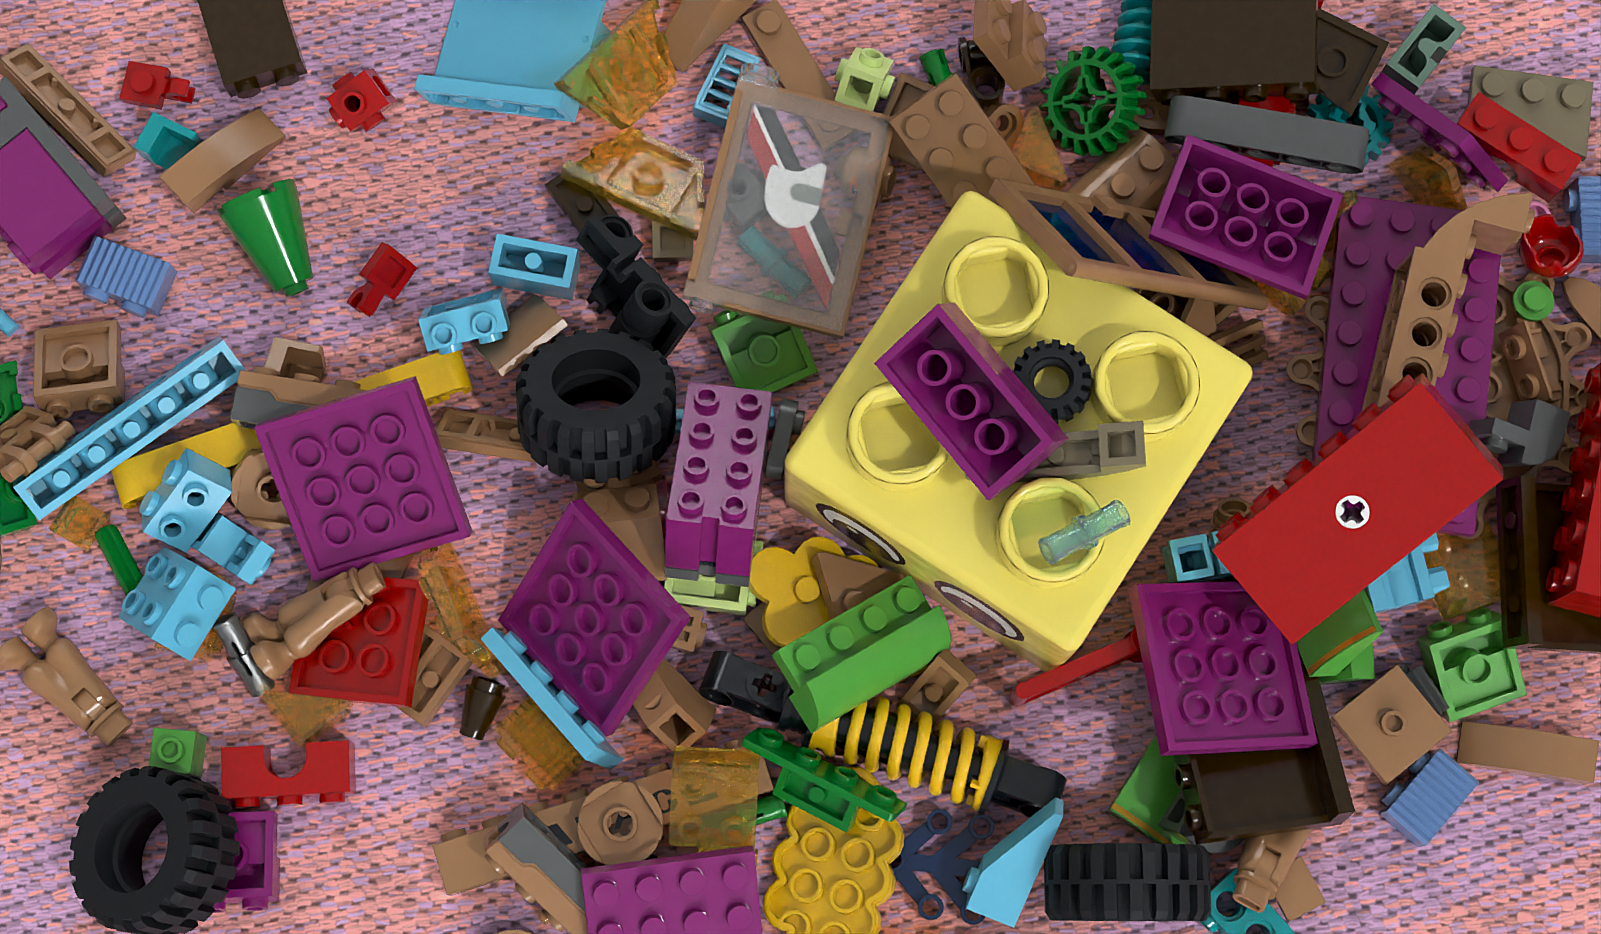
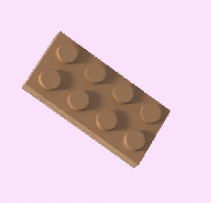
M954 72L889 119L890 124L951 209L959 197L968 191L977 192L1003 208L988 193L996 178L1037 186L957 72ZM1031 203L1039 213L1049 207Z

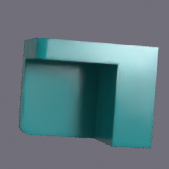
M153 112L134 148L142 158L167 170L180 158L202 143V140L196 132Z

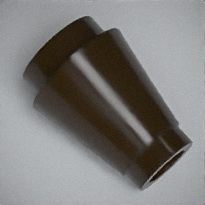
M473 675L471 684H466L460 734L477 740L484 739L485 733H487L506 698L503 695L506 685L489 678Z

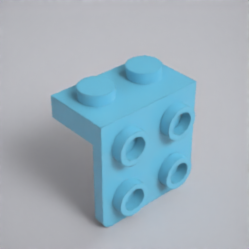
M164 547L150 558L141 581L125 597L119 618L156 642L191 661L236 588L199 565Z

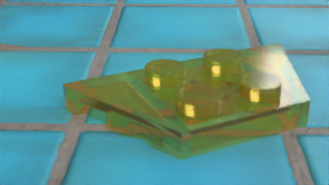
M645 0L554 83L558 90L564 92L567 96L620 130L632 127L677 84L674 66L669 58L666 33L659 34L654 11L660 9L658 0Z
M630 127L617 134L612 141L603 142L590 150L589 156L576 163L569 160L562 166L561 178L697 241L705 204V190L703 188L704 160Z
M450 542L423 550L417 564L422 575L419 578V584L426 598L433 601L438 613L435 616V622L441 635L449 639L454 647L490 679L507 673L506 668L481 640L489 631V627L453 543Z

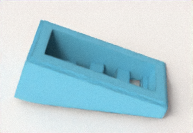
M724 43L693 105V116L725 128L733 96L715 90L714 87L715 84L735 91L737 83L720 77L721 71L741 78L740 81L751 83L761 58ZM727 57L748 64L746 70L743 71L726 64ZM709 98H715L729 105L727 109L709 103Z

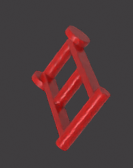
M1136 626L1120 641L1029 680L1020 682L1009 694L1010 704L1019 707L1126 660L1142 663Z

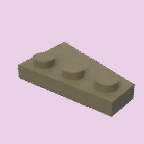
M1477 65L1473 66L1471 69L1468 104L1480 92L1581 156V161L1587 158L1594 82Z

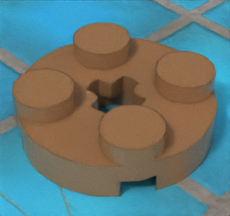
M262 448L251 449L243 455L242 460L235 467L232 474V502L236 509L238 508L240 513L245 516V520L256 527L268 530L287 528L291 526L279 492L277 491L275 497L268 496L267 489L261 488L263 483H269L270 479H273Z
M609 782L603 784L587 796L581 807L578 823L580 842L585 851L594 860L605 865L647 860L656 851L663 837L662 810L654 796L643 787L630 782ZM616 813H619L621 817L630 815L633 820L628 826L630 833L624 837L619 832L612 834L609 830V827L614 824L611 817Z

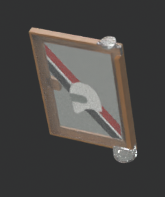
M756 63L742 64L682 298L690 300L689 308L697 312L710 314L713 313L714 307L843 339L894 130L889 122L892 116L778 87L780 74L773 68Z

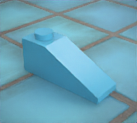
M1055 797L985 853L978 869L970 867L962 887V891L967 892L966 909L1010 927H1015L1063 818L1064 800Z

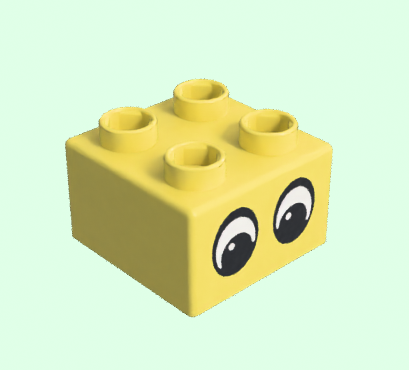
M968 191L959 197L786 455L784 500L789 507L866 557L871 558L886 570L901 573L904 578L911 575L923 594L1034 666L1047 672L1063 665L1082 645L1253 376L1252 368L1240 357L1126 286L1067 276L1003 208L977 192ZM941 303H956L1011 370L1015 368L1014 363L1017 357L1021 358L1024 355L1023 350L1028 346L1031 348L1036 347L1038 341L1044 340L1045 344H1050L1052 339L1060 340V344L1065 346L1068 342L1074 346V350L1077 353L1080 351L1083 353L1086 363L1090 366L1092 379L1091 395L1080 414L1078 412L1075 413L1073 419L1068 422L1065 419L1059 420L1057 425L1063 432L1098 430V424L1143 421L1146 466L1126 472L1068 480L1059 477H1043L1029 482H1015L988 501L974 483L966 479L965 472L874 363L928 312ZM1050 366L1043 368L1037 373L1034 379V386L1040 395L1047 398H1056L1067 390L1069 378L1062 369Z

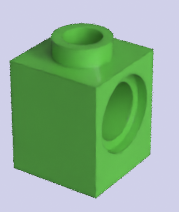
M154 728L149 766H156L202 778L207 736L196 731Z

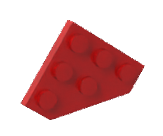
M386 577L384 579L386 587L373 595V602L368 607L364 605L357 615L331 631L307 657L298 658L294 661L288 694L295 697L411 708L431 584L424 580Z

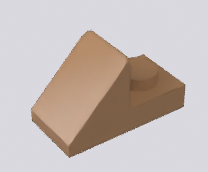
M944 649L896 705L907 704L911 708V719L914 721L921 712H929L932 716L933 727L968 688L977 675L948 649Z

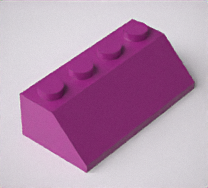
M956 303L937 304L874 363L988 501L1036 468L1069 439Z

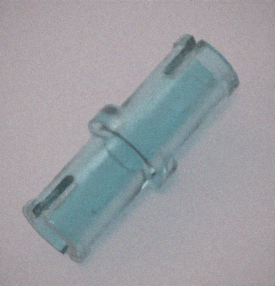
M1114 500L1087 516L1079 514L1073 517L1070 525L1039 539L1040 551L1045 560L1050 565H1054L1059 560L1082 548L1090 550L1096 547L1101 538L1130 525V516L1123 503L1119 500Z

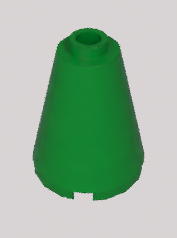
M294 179L274 182L275 191L273 192L271 188L261 190V188L254 189L221 205L222 208L217 209L222 221L275 293L284 292L286 298L309 289L307 281L313 279L298 190Z

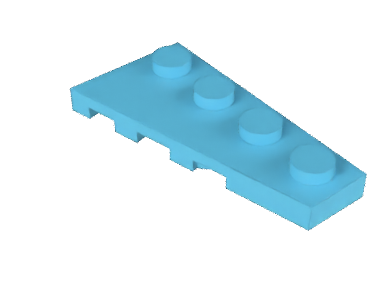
M492 627L481 638L483 643L585 760L612 770L624 760L606 740L601 730L579 713V706L565 691H560L551 682L553 679L551 673L537 660L533 662L524 653L528 648L515 633L509 631L505 634Z

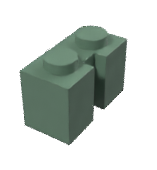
M1433 4L1381 72L1415 95L1466 27Z

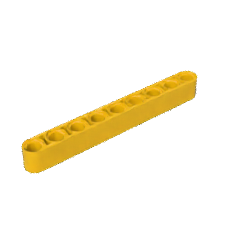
M460 350L444 355H439L438 352L354 381L361 385V390H370L377 388V386H384L416 376L427 407L450 400L449 395L461 391L467 394L473 390ZM231 423L126 459L111 470L122 508H136V503L141 502L150 490L155 491L162 482V476L167 465L173 459L178 460L186 448L229 469L230 475H232L235 467L247 451L261 448L255 430L241 428L235 423Z

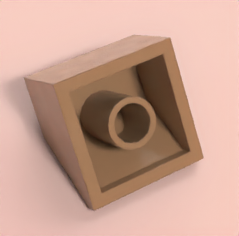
M657 483L573 493L574 500L583 499L658 581L668 580L667 577H664L665 552Z

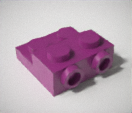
M275 811L229 813V816L236 819L239 832L235 833L234 836L235 840L240 843L239 856L234 858L233 866L237 867L234 880L229 879L226 886L229 892L223 902L215 903L213 908L216 911L214 913L226 911V904L242 903V909L247 911L267 910L268 902L279 901L280 858L277 857L278 814Z

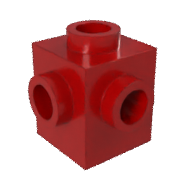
M374 68L363 70L357 76L349 72L332 85L335 92L326 98L332 106L329 108L332 118L341 128L347 127L350 132L361 127L365 132L370 131L385 120L382 112L397 102ZM357 98L360 100V107L357 105Z

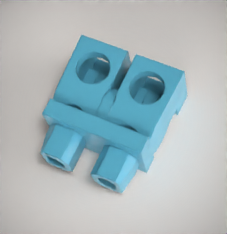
M1218 531L1209 533L1210 538H1207L1205 533L1170 540L1167 542V547L1161 548L1169 583H1201L1233 576L1212 552L1218 541V538L1215 536Z
M1436 533L1365 588L1375 614L1418 604L1434 598V594L1450 586L1447 571L1443 566L1427 569L1424 558L1425 553L1438 550L1439 541Z

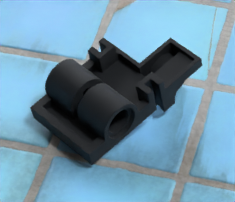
M596 215L592 216L587 220L576 241L603 271L592 286V292L586 300L589 304H592L594 301L599 304L596 309L599 315L609 309L616 317L610 326V333L619 334L621 331L631 334L636 341L643 339L653 346V352L658 350L667 358L696 320V317L690 311L686 302L678 298L663 282L660 274L655 269L651 268L642 257L635 260L640 252L639 249L644 244L633 235L631 225L624 218L618 215H607L601 219Z

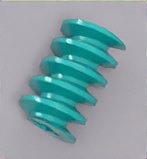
M1123 0L1120 6L1122 13L1117 19L1118 28L1114 32L1115 42L1111 46L1110 51L1111 54L1114 52L1122 53L1125 56L1124 62H1132L1136 66L1132 75L1142 77L1144 81L1141 85H1149L1150 73L1146 71H1150L1152 0Z

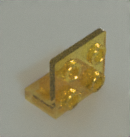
M1484 522L1482 534L1472 540H1465L1459 536L1449 534L1439 536L1438 532H1436L1439 541L1438 550L1425 553L1424 558L1427 569L1443 566L1447 571L1450 586L1434 594L1435 597L1433 598L1443 621L1500 603L1498 542L1489 523Z
M675 746L672 763L669 844L673 846L736 848L752 845L754 849L760 755L750 750Z

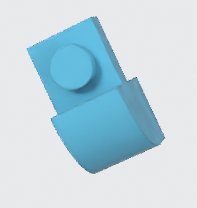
M218 513L215 514L191 546L251 586L256 578L261 577L266 572L271 563V557L275 552V549Z

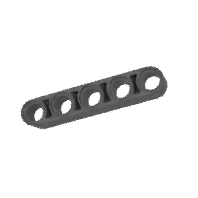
M1173 96L1170 100L1164 139L1171 143L1183 145L1188 134L1242 156L1339 173L1359 174L1364 170L1370 130L1347 123L1209 99Z

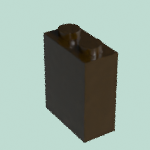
M197 0L223 85L231 97L238 96V98L242 99L254 97L261 92L262 87L275 83L277 86H289L299 81V76L308 73L285 0Z

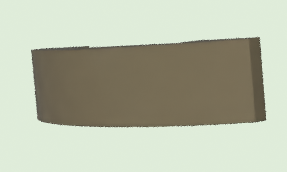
M1143 421L1098 424V430L1064 432L1069 439L1036 468L1016 482H1029L1043 477H1059L1068 480L1083 479L1145 467Z

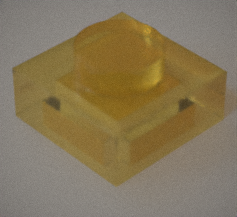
M74 496L64 503L48 529L88 552L96 540L95 532L104 527L110 516L79 497Z

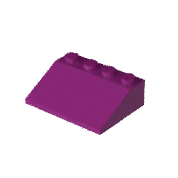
M1187 134L1166 183L1148 238L1306 300L1343 195Z

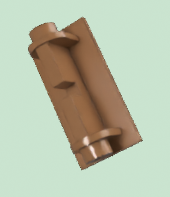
M1526 320L1499 333L1498 336L1520 400L1538 399L1548 404L1561 400L1559 392L1562 391V387L1559 386L1552 364L1543 366L1541 359L1549 357L1541 334V328H1536L1535 322L1528 323Z

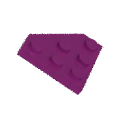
M1381 72L1372 82L1371 86L1381 96L1377 101L1378 104L1395 117L1400 113L1407 119L1406 123L1421 135L1420 139L1437 153L1441 150L1446 152L1450 156L1449 159L1464 171L1462 175L1480 189L1486 184L1496 192H1499L1508 181L1507 177L1468 131Z

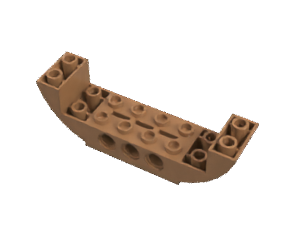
M1532 193L1502 195L1467 208L1439 228L1422 248L1415 246L1396 267L1361 412L1373 402L1378 407L1389 400L1387 397L1389 389L1408 374L1415 379L1423 373L1434 387L1437 377H1443L1449 354L1443 352L1446 338L1453 336L1458 321V314L1452 313L1455 300L1462 297L1467 283V274L1462 273L1464 261L1471 258L1474 248L1501 255L1512 244L1516 245L1520 236L1523 233H1528L1533 224L1535 209L1530 208Z

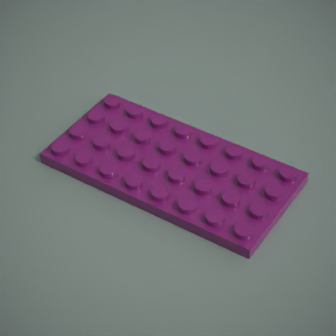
M1342 194L1343 197L1337 215L1311 462L1320 456L1317 453L1321 449L1320 445L1334 433L1341 430L1346 435L1354 428L1352 425L1355 421L1354 418L1362 410L1396 267L1415 246L1422 248L1439 228L1464 210ZM1474 248L1471 258L1464 261L1462 273L1467 274V283L1462 297L1455 300L1452 313L1458 314V321L1453 336L1446 338L1443 352L1448 353L1449 358L1445 373L1442 378L1437 377L1435 384L1437 391L1468 427L1470 420L1486 418L1501 255ZM1478 500L1436 533L1470 538L1474 536ZM1348 501L1346 507L1351 509L1356 506L1361 510L1363 503L1359 501L1352 504Z

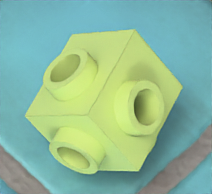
M856 47L849 60L842 58L838 66L835 81L840 82L835 101L874 112L880 99L888 100L896 77L889 74L894 60L884 57L876 49Z

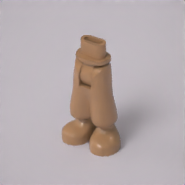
M371 562L360 570L352 567L348 572L340 573L310 591L281 605L277 612L278 620L276 622L256 612H252L244 617L242 624L249 637L255 643L250 648L251 654L261 671L272 680L279 678L287 672L295 660L311 654L331 631L357 615L364 605L368 607L373 602V595L386 587L379 567L374 562Z
M45 607L35 613L21 630V633L31 643L42 650L46 655L45 660H40L31 648L20 637L16 636L0 646V671L15 669L21 671L25 686L51 703L85 732L87 731L91 738L96 735L109 747L131 727L133 722L122 712L124 706L117 702L118 700L93 671L77 646L71 640L57 636V614L50 607Z
M1312 829L1246 838L1237 873L1233 877L1235 884H1237L1232 896L1233 899L1255 912H1264L1268 900H1273L1276 897L1278 889L1286 878L1298 852L1305 844Z

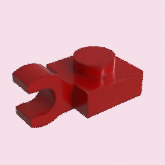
M129 61L119 99L123 103L162 110L164 99L192 104L196 88L189 87V80L170 78L171 71L167 67Z
M382 242L359 273V276L367 282L350 295L347 304L359 313L362 311L368 317L372 316L384 296L392 300L397 298L417 270V267L392 246Z

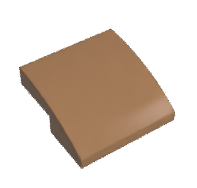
M533 294L508 314L510 326L507 331L502 332V339L486 344H479V340L476 339L471 343V346L480 357L490 364L497 374L503 377L530 356L538 347L549 341L568 325L550 305L539 296Z

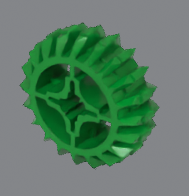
M1085 46L1082 48L1081 54L1074 50L1068 52V62L1061 59L1055 61L1059 71L1057 74L1052 72L1046 74L1047 79L1052 83L1050 88L1043 87L1039 90L1041 94L1048 96L1047 102H1043L1038 107L1041 111L1049 112V115L1041 123L1046 127H1053L1049 136L1053 140H1061L1060 146L1063 149L1071 151L1074 148L1075 154L1085 156L1088 152L1091 156H1101L1103 149L1111 153L1116 151L1117 141L1124 144L1130 141L1126 132L1127 129L1133 131L1140 129L1138 123L1133 120L1135 115L1143 116L1146 113L1145 109L1137 107L1138 101L1144 100L1148 96L1145 92L1136 91V88L1144 80L1141 76L1132 75L1136 66L1132 62H1124L1125 56L1122 53L1114 52L1111 54L1109 48L1102 46L1096 51L1094 47ZM1100 69H1103L1111 77L1116 92H1110L1106 89L1104 79L1100 78ZM1078 81L1075 91L1070 94L1075 83ZM1093 95L1105 98L1101 100H1096L1095 105L1090 104L1092 108H1090L1089 106L1080 105L1083 103H1089L1090 98H1094ZM1115 108L1113 116L1107 123V118L1110 111H1112ZM1069 111H1077L1080 117V124H1083L1085 127V134L1075 126Z

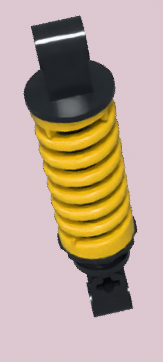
M727 651L713 652L698 690L699 694L710 702L729 706L755 717L776 723L777 730L785 732L786 729H790L792 732H798V734L802 735L801 747L823 751V754L827 757L834 756L839 748L844 749V762L848 765L855 764L860 756L866 757L865 769L870 773L876 772L882 763L886 764L887 778L892 781L897 780L903 771L908 772L907 781L911 788H918L926 774L929 773L931 774L929 792L933 796H939L947 782L951 781L953 785L950 799L955 804H960L964 800L969 788L973 789L975 793H968L965 804L970 805L974 811H977V814L982 816L991 802L1020 812L1030 818L1055 797L1061 799L1067 779L1055 770L1039 767L1008 756L1010 739L1004 737L1001 739L990 734L986 736L981 734L978 746L974 749V730L968 726L964 727L953 742L954 725L948 719H943L939 722L933 734H931L932 716L929 712L923 711L916 717L915 721L911 720V708L907 704H900L894 713L889 712L890 702L885 696H879L873 705L867 704L868 701L864 702L811 734L789 698L794 691L782 673L749 662ZM761 688L769 691L765 697L757 695Z

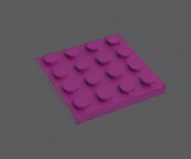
M416 376L266 420L254 427L313 582L348 572L352 567L360 569L371 562L377 564L468 538L473 532Z
M583 499L571 501L498 621L508 632L512 631L522 640L528 648L526 653L533 661L537 660L553 676L551 681L556 687L571 696L579 706V713L587 721L590 720L607 737L615 732L691 616Z
M1239 582L1136 584L1129 589L1161 756L1310 748L1318 744L1297 643L1292 645Z
M752 845L580 869L588 934H762L755 852Z

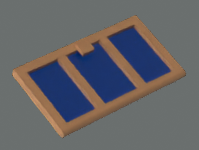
M999 178L995 179L988 191L1067 276L1260 311L1268 307V297L1248 277L1149 239L1148 235L1157 211L1119 204L1112 198L1094 194L1093 198Z

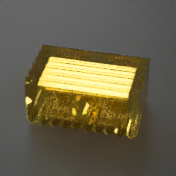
M530 696L494 728L501 736L496 741L498 746L512 760L518 755L529 766L524 773L541 791L547 786L551 791L556 792L587 762Z

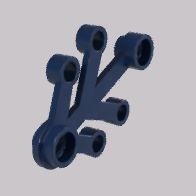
M935 809L929 813L923 825L904 839V846L900 853V865L892 868L896 881L900 882L916 902L920 916L926 920H935L943 913V902L937 895L929 894L913 871L931 873L960 909L961 919L969 925L979 924L984 920L985 916L980 915L976 920H970L966 917L967 892L962 891L963 886L955 876L966 877L970 867L978 869L981 861L958 859L957 857L976 841L990 837L994 831V822L986 814L983 816L977 814L970 819L967 828L935 854H914L935 834H945L952 826L951 815L946 810ZM942 814L947 819V825L943 830H936L932 826L931 819L934 815ZM977 819H984L988 822L989 830L986 834L979 835L974 831L973 824ZM927 899H933L938 903V911L932 916L925 914L922 908L924 901Z

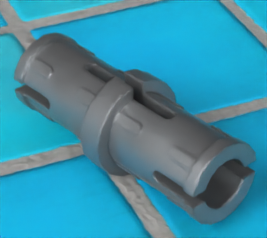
M231 612L218 618L212 628L216 631L229 654L227 661L230 667L237 668L250 691L251 697H258L270 691L275 686V681L267 677L254 661L250 648L255 643L250 641L238 619L237 613Z

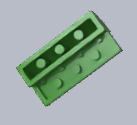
M911 575L782 647L772 657L793 689L794 693L789 698L812 734L932 663L944 649H950L951 634L941 607L938 605L932 609Z

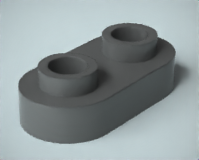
M782 399L765 478L782 480L785 458L790 451L789 446L792 434H801L805 411L798 410L799 401Z

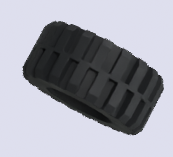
M586 329L577 330L568 337L562 334L554 337L550 345L544 343L533 352V356H529L521 367L520 374L517 376L516 404L520 442L524 449L531 454V458L542 467L548 465V471L559 477H562L564 474L569 475L572 481L584 483V479L595 480V483H607L608 479L616 477L618 481L630 478L632 472L636 470L641 473L651 467L652 460L657 462L666 453L667 447L673 441L676 426L675 375L665 357L658 350L653 352V346L643 339L636 341L631 334L621 331L619 334L610 333L609 329H598V332L588 333ZM591 400H604L620 404V406L597 411L573 407L575 404Z
M156 766L126 770L120 774V778L115 776L102 786L104 790L102 793L96 792L86 803L89 806L85 814L81 813L77 820L76 826H79L77 836L72 837L70 850L74 851L73 860L69 861L70 874L76 878L72 885L77 898L84 899L81 902L84 910L89 916L95 917L97 922L106 928L131 934H185L198 926L197 921H206L216 911L213 908L215 903L223 902L229 892L226 886L229 879L234 880L237 867L233 866L234 858L239 856L240 843L235 840L234 836L235 833L239 832L236 819L228 815L232 810L226 798L220 796L216 787L202 781L200 778ZM164 820L168 835L166 855L158 873L146 885L142 874L144 847L152 831Z
M1093 843L1050 845L1044 859L1045 913L1052 921H1206L1211 913L1210 854L1204 846L1192 844Z

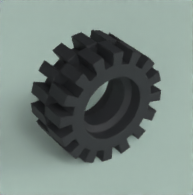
M1052 339L1050 344H1045L1044 340L1038 341L1036 347L1031 348L1028 346L1024 349V355L1021 358L1017 357L1014 363L1015 368L1012 371L1052 419L1059 424V420L1065 419L1068 422L1073 419L1075 413L1078 412L1080 414L1085 408L1086 401H1089L1092 386L1091 369L1089 364L1086 363L1083 353L1081 351L1077 353L1072 344L1067 342L1066 346L1061 345L1060 340ZM1054 366L1062 369L1067 374L1069 386L1061 396L1047 398L1040 395L1035 389L1034 379L1043 368Z

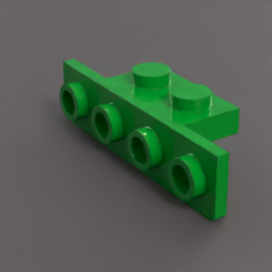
M758 727L743 738L741 746L783 767L772 793L773 795L846 833L853 827L860 807L888 822H892L905 811L907 803L897 798L896 793L891 789L880 785L873 786L860 779L854 770L844 766H834L822 760L821 755L815 750L807 747H797L785 741L784 736L776 730Z

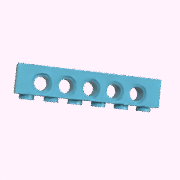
M220 336L216 337L66 442V446L56 454L51 453L37 463L38 468L28 476L21 475L13 481V488L40 521L236 383L240 370H246Z

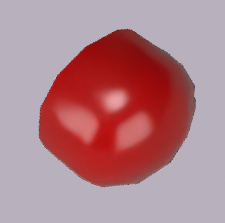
M1545 214L1534 217L1530 231L1521 235L1519 256L1524 266L1535 274L1548 278H1560L1572 273L1581 263L1583 242L1575 233L1573 225L1559 226L1554 221L1552 214Z

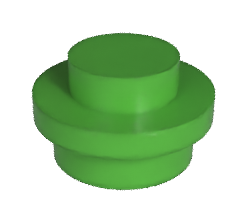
M1527 281L1514 291L1512 306L1520 318L1530 322H1537L1546 318L1553 310L1554 296L1545 284L1539 281Z

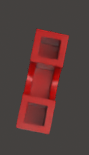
M1480 92L1475 95L1456 122V124L1475 138L1488 155L1505 161L1516 171L1517 178L1515 182L1548 203L1562 190L1582 159L1578 154Z
M349 740L306 743L305 765L298 774L289 778H280L274 772L271 765V748L267 746L221 747L222 796L227 801H234V808L260 807V799H277V806L303 805V797L319 796L320 804L344 803L345 795L356 794L355 743Z

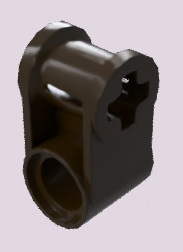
M959 37L958 52L965 85L985 111L990 105L1002 102L1005 80L973 40L967 41L965 37ZM987 85L992 87L995 93L989 96L982 95L976 89L979 86Z

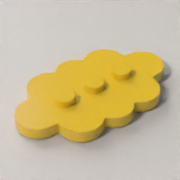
M812 537L801 543L793 553L779 547L765 548L756 553L752 560L749 589L758 599L767 603L762 615V627L767 638L775 645L784 647L830 621L811 560L816 553L825 552L878 567L877 563L863 555L846 557L836 542L825 537ZM928 664L927 666L923 667L922 669L918 670L917 672L913 673L908 677H914L924 672L930 664Z
M849 767L863 781L873 786H881L872 773L862 768ZM792 805L786 822L790 836L776 846L772 855V866L778 879L768 887L763 898V910L768 921L774 927L786 932V934H879L882 918L878 906L885 903L892 896L896 884V878L890 863L900 855L904 846V833L900 823L896 819L888 822L860 807L853 827L846 833Z

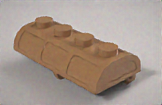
M1141 129L1137 131L1132 130L1128 134L1130 141L1126 144L1119 142L1116 151L1108 152L1066 193L1093 198L1094 194L1112 198L1119 204L1157 211L1176 158L1149 133ZM1049 207L1041 214L1083 258L1111 262L1113 260L1064 209ZM1090 215L1123 249L1140 235L1128 222Z

